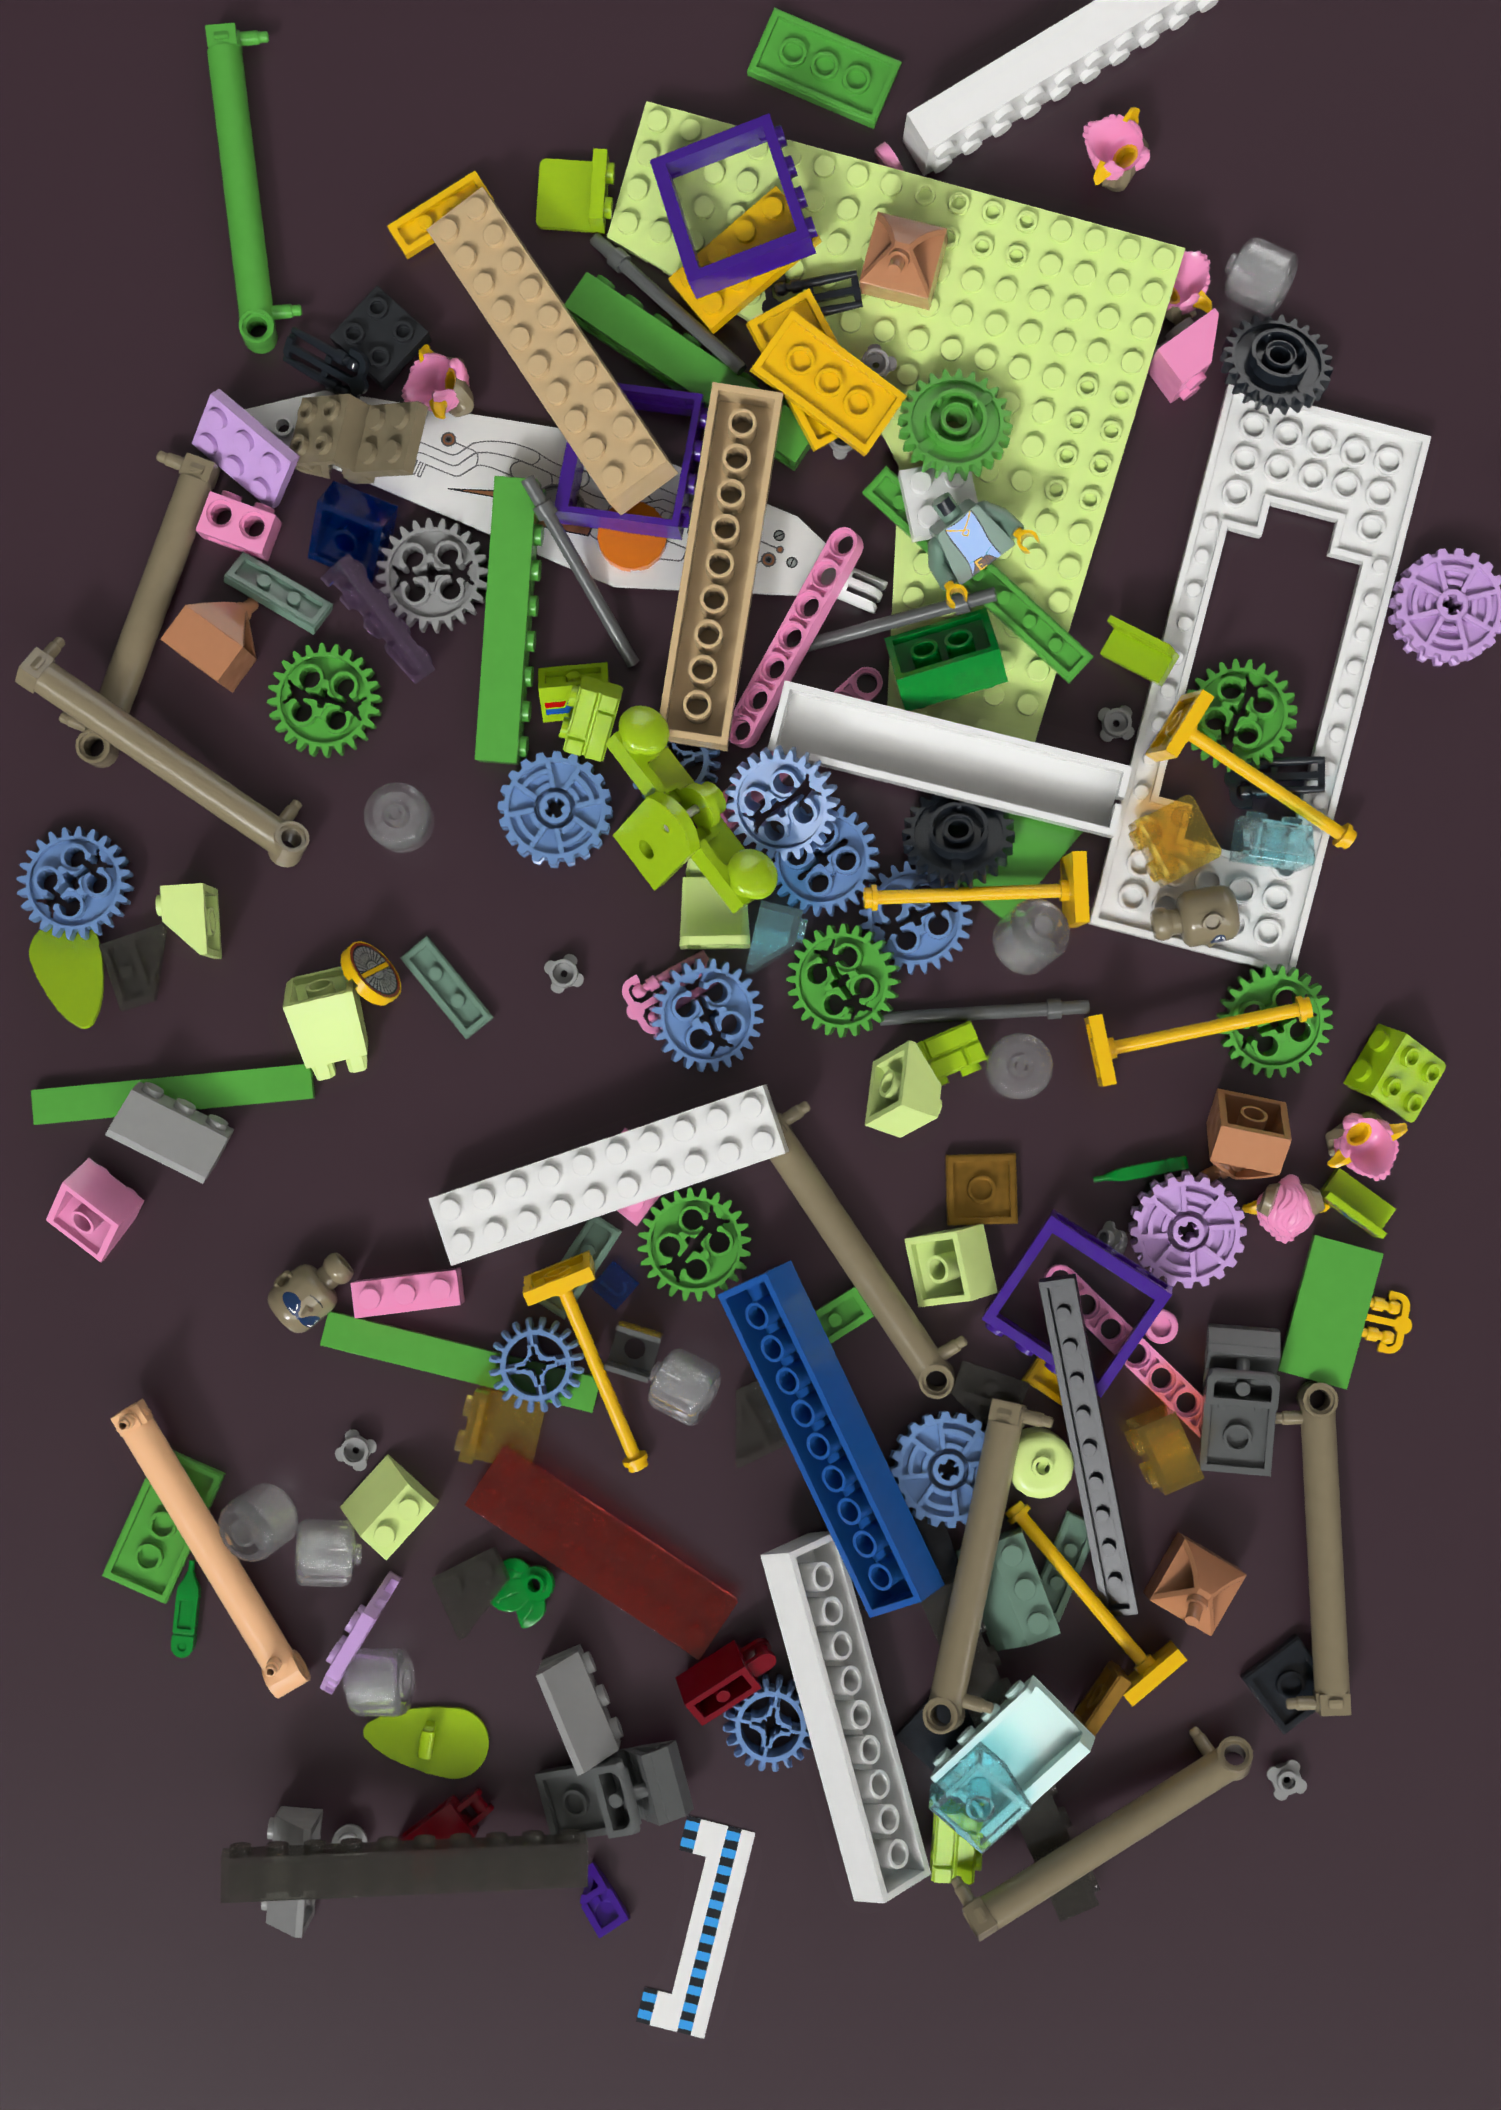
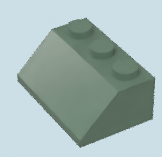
M1021 1527L1001 1533L999 1537L982 1623L993 1652L1028 1646L1061 1634ZM958 1549V1550L955 1551L958 1560H959V1555H960V1550H961V1549Z

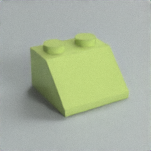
M204 883L160 886V895H156V911L158 916H162V922L200 955L213 959H222L218 889Z
M909 1040L873 1061L865 1126L901 1138L938 1118L942 1108V1101L940 1099L942 1085L916 1042Z
M984 1224L957 1227L904 1239L918 1307L973 1301L998 1293Z
M387 1454L340 1508L359 1536L387 1560L434 1509L439 1500Z

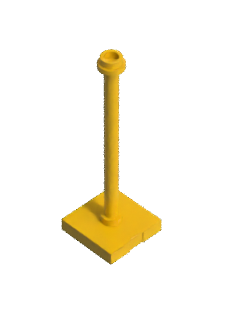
M1204 689L1181 695L1146 751V756L1155 762L1177 758L1185 744L1189 741L1334 838L1332 844L1335 847L1347 849L1351 846L1357 837V832L1353 830L1351 824L1346 823L1341 826L1197 730L1198 723L1214 699L1213 695Z
M1072 851L1060 859L1061 880H1059L1058 884L959 887L958 890L955 888L877 890V885L872 884L870 887H864L863 889L864 909L871 908V911H877L878 905L1059 898V901H1062L1063 928H1077L1090 922L1087 851Z
M1300 995L1295 997V1003L1119 1040H1114L1113 1037L1107 1038L1103 1014L1084 1018L1098 1086L1104 1087L1117 1084L1112 1059L1117 1058V1054L1298 1017L1300 1022H1306L1308 1018L1313 1017V1009L1310 998H1302Z
M588 1250L524 1276L523 1296L528 1306L553 1296L560 1297L626 1454L622 1463L625 1468H628L630 1473H634L648 1466V1454L645 1450L639 1451L572 1292L574 1288L595 1280V1263Z
M1019 1500L1005 1512L1009 1518L1007 1521L1010 1525L1015 1522L1018 1523L1136 1664L1134 1666L1135 1671L1128 1676L1132 1683L1123 1695L1133 1707L1183 1665L1187 1659L1171 1640L1155 1654L1146 1655L1028 1515L1027 1512L1031 1507Z

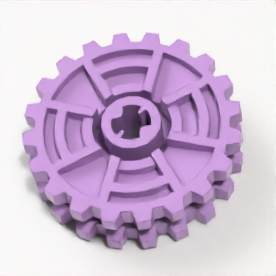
M1444 548L1437 550L1436 554L1430 555L1428 553L1422 556L1400 574L1402 578L1393 585L1392 591L1396 595H1394V598H1390L1388 607L1393 609V614L1388 617L1389 624L1396 625L1397 630L1393 633L1395 640L1402 639L1405 642L1403 650L1407 654L1414 651L1417 653L1416 660L1422 663L1427 659H1432L1433 666L1440 667L1443 663L1448 662L1451 667L1460 664V662H1468L1482 654V651L1490 648L1496 642L1494 637L1496 634H1501V589L1499 587L1501 575L1494 576L1491 573L1494 566L1490 562L1481 564L1479 562L1480 555L1474 552L1467 557L1464 556L1463 549L1456 548L1452 553L1448 554ZM1447 602L1448 608L1453 609V612L1448 614V608L1443 607V603Z
M1182 1170L1180 1177H1174L1169 1172L1164 1174L1165 1181L1161 1183L1155 1179L1149 1183L1151 1190L1148 1193L1140 1191L1137 1197L1140 1204L1139 1206H1132L1130 1214L1135 1220L1128 1223L1130 1235L1135 1236L1130 1240L1134 1252L1139 1253L1137 1258L1143 1268L1150 1266L1148 1270L1158 1278L1164 1276L1166 1283L1173 1287L1177 1281L1181 1282L1184 1288H1192L1193 1283L1198 1281L1202 1286L1209 1285V1278L1212 1276L1220 1280L1225 1276L1223 1269L1226 1266L1233 1268L1236 1265L1235 1253H1243L1245 1247L1241 1243L1240 1237L1247 1235V1228L1243 1223L1239 1222L1245 1216L1239 1206H1234L1238 1202L1230 1191L1225 1192L1226 1187L1219 1180L1215 1179L1210 1183L1208 1175L1199 1172L1197 1177H1193L1189 1170ZM1188 1222H1191L1195 1229L1194 1232H1187L1183 1236L1179 1227H1186Z

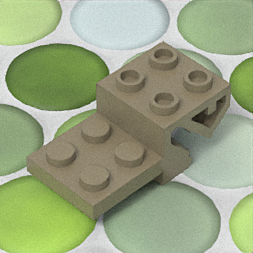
M351 394L302 398L297 412L298 418L293 438L289 445V448L300 456L295 469L302 473L330 479L334 464L342 469L341 474H343V478L354 484L374 483L375 477L413 475L429 407L419 401L369 405Z

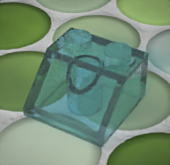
M1247 811L1246 816L1242 815L1235 819L1229 861L1296 872L1314 865L1313 827L1302 825V819L1281 817V821L1267 819L1268 814L1256 811Z
M761 900L745 974L753 975L792 951L795 942H803L808 920L801 918L803 910Z
M981 1741L942 1778L930 1785L929 1809L981 1854L987 1851L1032 1810V1804L1007 1764Z

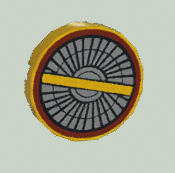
M358 941L353 942L342 952L340 963L344 976L348 981L354 980L358 985L355 990L361 997L370 1003L384 1006L389 1002H393L400 995L401 981L399 975L388 958L371 944Z

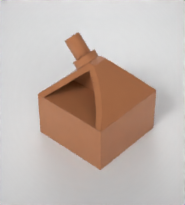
M878 212L859 280L861 294L930 310L948 243L947 228Z
M248 598L243 603L208 602L185 605L161 637V640L233 693L257 660L249 620L252 613L259 608V604L252 598Z
M1217 1088L1206 1122L1209 1158L1214 1165L1200 1172L1207 1174L1210 1182L1220 1177L1222 1179L1228 1177L1232 1179H1260L1280 1175L1292 1141L1286 1102Z
M1178 1532L1143 1593L1150 1601L1184 1620L1188 1625L1194 1626L1212 1636L1247 1575L1236 1565Z

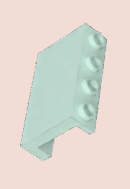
M1034 1675L1025 1683L1018 1680L1005 1694L1007 1699L1000 1706L996 1702L993 1703V1712L990 1714L984 1712L981 1716L983 1720L981 1724L976 1728L972 1725L968 1726L957 1738L956 1741L959 1744L951 1751L945 1748L932 1762L935 1768L930 1778L934 1783L942 1778L985 1822L981 1832L990 1841H993L1090 1753L1095 1740V1736Z

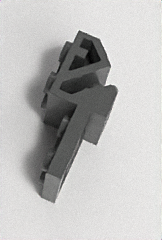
M1207 1323L1202 1384L1204 1399L1198 1462L1199 1470L1271 1477L1276 1410H1278L1280 1376L1277 1375L1280 1362L1279 1329Z
M676 1740L619 1749L579 1776H577L573 1764L540 1770L535 1774L552 1843L608 1835L609 1839L633 1835L640 1832L641 1819L661 1826L687 1816L694 1809Z

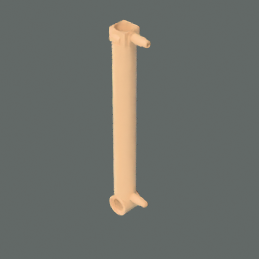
M142 1398L116 1413L111 1418L112 1423L120 1436L125 1440L262 1668V1676L270 1692L279 1699L310 1681L311 1676L305 1661L296 1650L291 1648L153 1418V1414L144 1399Z

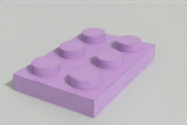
M217 389L210 394L192 444L262 504L273 509L276 508L282 500L300 456L221 389Z

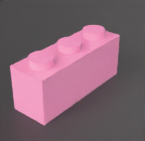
M461 1267L357 1280L350 1283L355 1318L457 1306L465 1302Z

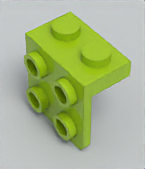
M593 148V161L545 158L540 162L536 224L538 228L543 230L605 234L606 219H612L613 198L608 197V184L614 185L615 163L609 162L607 149Z
M1378 1023L1343 1084L1354 1091L1375 1098L1403 1120L1411 1123L1416 1120L1444 1073L1446 1064L1407 1033Z

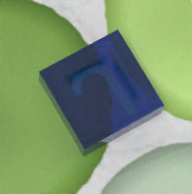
M613 1260L590 1287L617 1310L640 1283Z

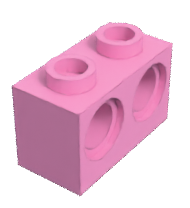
M222 490L221 495L210 491L196 527L197 533L206 540L239 552L244 551L253 557L268 562L282 526V522L274 514L275 510L258 502H255L254 507L242 503V497L229 491ZM222 511H231L232 516L229 522L222 525L217 524V517ZM257 522L264 523V531L259 536L253 537L249 535L250 527Z

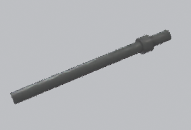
M600 233L593 235L590 244L607 258V264L617 273L622 272L735 374L739 376L746 370L747 364L633 264L628 253L621 247L615 248Z
M534 475L527 477L521 483L535 506L533 511L538 520L544 521L627 667L635 665L640 660L555 514L558 510L551 498H546Z
M995 587L969 593L967 602H965L962 594L956 593L952 594L951 598L955 603V608H950L946 600L819 634L816 635L808 652L954 612L956 615L971 612L972 607L997 601V593ZM801 640L792 642V647L798 645Z
M1048 998L1046 1002L886 1011L881 1012L885 1021L880 1023V1026L1047 1016V1019H1062V1015L1089 1014L1090 1004L1089 1000L1061 1001V998Z

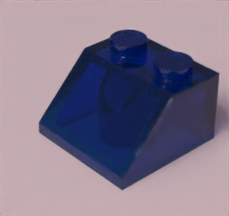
M333 481L317 500L307 558L372 584L379 570L376 563L384 558L381 549L388 548L390 543L389 537L393 536L399 506Z

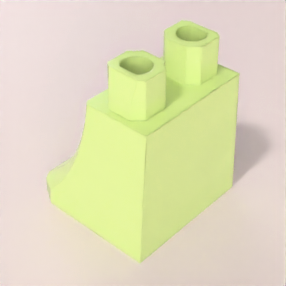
M690 858L687 863L686 877H683L680 949H750L748 905L733 914L692 858Z
M341 966L296 976L286 983L283 1010L306 1069L312 1068L319 1081L330 1079L336 1075L334 1062L346 1060L349 1072L353 1073L366 1070L368 1065V1036L360 995L355 990L358 985L353 979L350 981L346 979Z

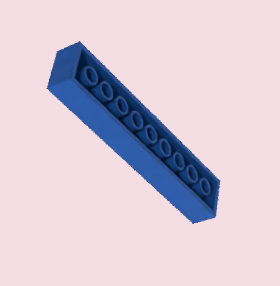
M791 1260L718 1294L717 1296L869 1617L872 1618L925 1600L945 1584Z

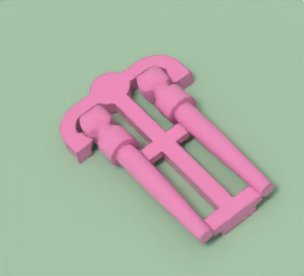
M702 950L657 976H650L644 980L645 983L642 985L637 975L626 980L622 987V995L628 1005L626 1010L628 1017L632 1020H637L646 1033H658L661 1030L660 1027L649 1026L643 1016L645 1009L659 1001L651 997L643 1003L634 1002L629 993V988L635 985L632 989V994L635 998L640 999L645 996L647 991L653 992L660 987V980L670 983L669 979L671 976L669 971L674 970L680 973L682 971L681 963L683 962L691 966L694 964L695 959L698 958L701 959L704 967H706L709 957L705 951ZM682 982L680 983V985L683 987L687 985ZM719 983L711 984L707 990L700 987L691 990V997L685 996L678 999L675 1006L676 1010ZM651 1011L648 1014L649 1022L658 1019V1014Z

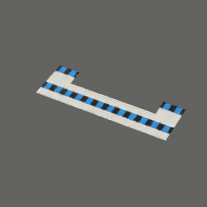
M687 1816L679 1850L705 1856L706 1859L672 1994L644 1987L636 2022L704 2039L755 1832Z

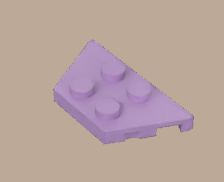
M389 1571L368 1605L365 1607L361 1604L358 1610L355 1611L344 1629L350 1633L349 1636L342 1635L326 1659L331 1666L325 1674L320 1689L330 1695L333 1694L402 1577Z

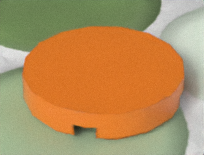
M639 502L626 512L627 514L662 518L655 508L644 502ZM613 507L608 510L612 512H617ZM598 527L597 539L601 554L609 564L621 571L631 572V570L642 571L649 569L660 560L666 549L667 538Z

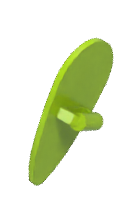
M52 928L47 932L40 929L32 939L29 948L30 962L38 981L62 1016L81 1029L90 1028L94 1025L100 1012L104 992L103 956L97 934L91 929L89 930V940H84L79 932H77L74 941H70L66 938L65 931L60 938H56L52 935Z
M433 1706L396 1710L371 1720L365 1725L363 1730L365 1739L388 1758L424 1773L448 1779H459L474 1773L483 1764L489 1749V1735L483 1721L473 1712L460 1707Z

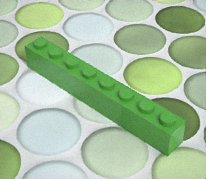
M586 272L564 304L581 328L671 389L703 394L706 408L709 407L712 382L760 389L757 387L759 383L752 376L745 372L739 376L735 374L713 353L710 355L701 349L700 342L687 333L680 335L671 329L672 324L666 318L657 313L652 316L643 310L644 306L638 299L630 294H626L624 297L615 291V286L612 282L602 275L598 274L597 277H594L589 272ZM783 398L774 458L795 472L811 446L791 409L786 406L788 404L787 401Z
M494 476L475 760L479 762L521 765L522 757H527L529 751V737L524 736L525 722H530L531 701H526L527 687H532L534 681V667L529 666L530 652H535L536 631H531L532 617H537L539 611V597L534 595L535 581L539 582L541 579V560H536L537 546L543 545L544 526L539 524V520L533 511L535 506L521 483L526 478ZM542 489L543 493L546 496V489Z

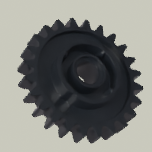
M1268 313L1264 321H1261L1254 315L1250 323L1242 320L1239 328L1233 327L1229 337H1226L1219 358L1223 362L1220 372L1227 374L1224 381L1225 384L1235 385L1232 394L1243 393L1244 398L1242 402L1245 404L1250 400L1254 401L1255 410L1265 405L1269 414H1272L1275 408H1279L1281 413L1286 415L1289 407L1296 413H1299L1303 405L1311 408L1314 400L1319 401L1331 381L1330 376L1333 372V367L1329 365L1332 356L1325 354L1328 345L1317 343L1320 338L1319 334H1308L1309 325L1303 328L1297 327V319L1286 323L1284 315H1280L1278 320L1274 321Z
M931 794V800L920 797V808L911 806L910 817L904 819L905 829L902 830V841H904L903 852L908 854V864H916L917 875L927 872V882L929 883L939 878L941 888H944L949 881L953 882L956 890L960 887L961 882H966L969 888H973L974 879H979L980 882L985 884L986 874L989 873L997 877L998 865L1006 867L1007 856L1013 855V843H1015L1014 820L1009 819V813ZM955 835H963V836H965V837H962V838H954L953 836H955Z

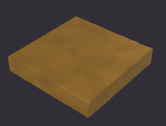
M1016 1153L945 1155L947 1225L1018 1224Z
M1112 1660L1109 1661L1073 1713L1094 1736H1096L1132 1683L1122 1667Z

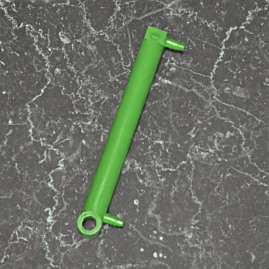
M235 23L205 25L209 74L238 304L239 330L245 345L250 351L264 354L274 349L278 341L275 320L302 315V306L300 304L273 305L243 63L242 46L268 43L269 35L267 31L258 30L240 32V30H237ZM256 326L267 328L266 333L261 337L250 335L251 330Z

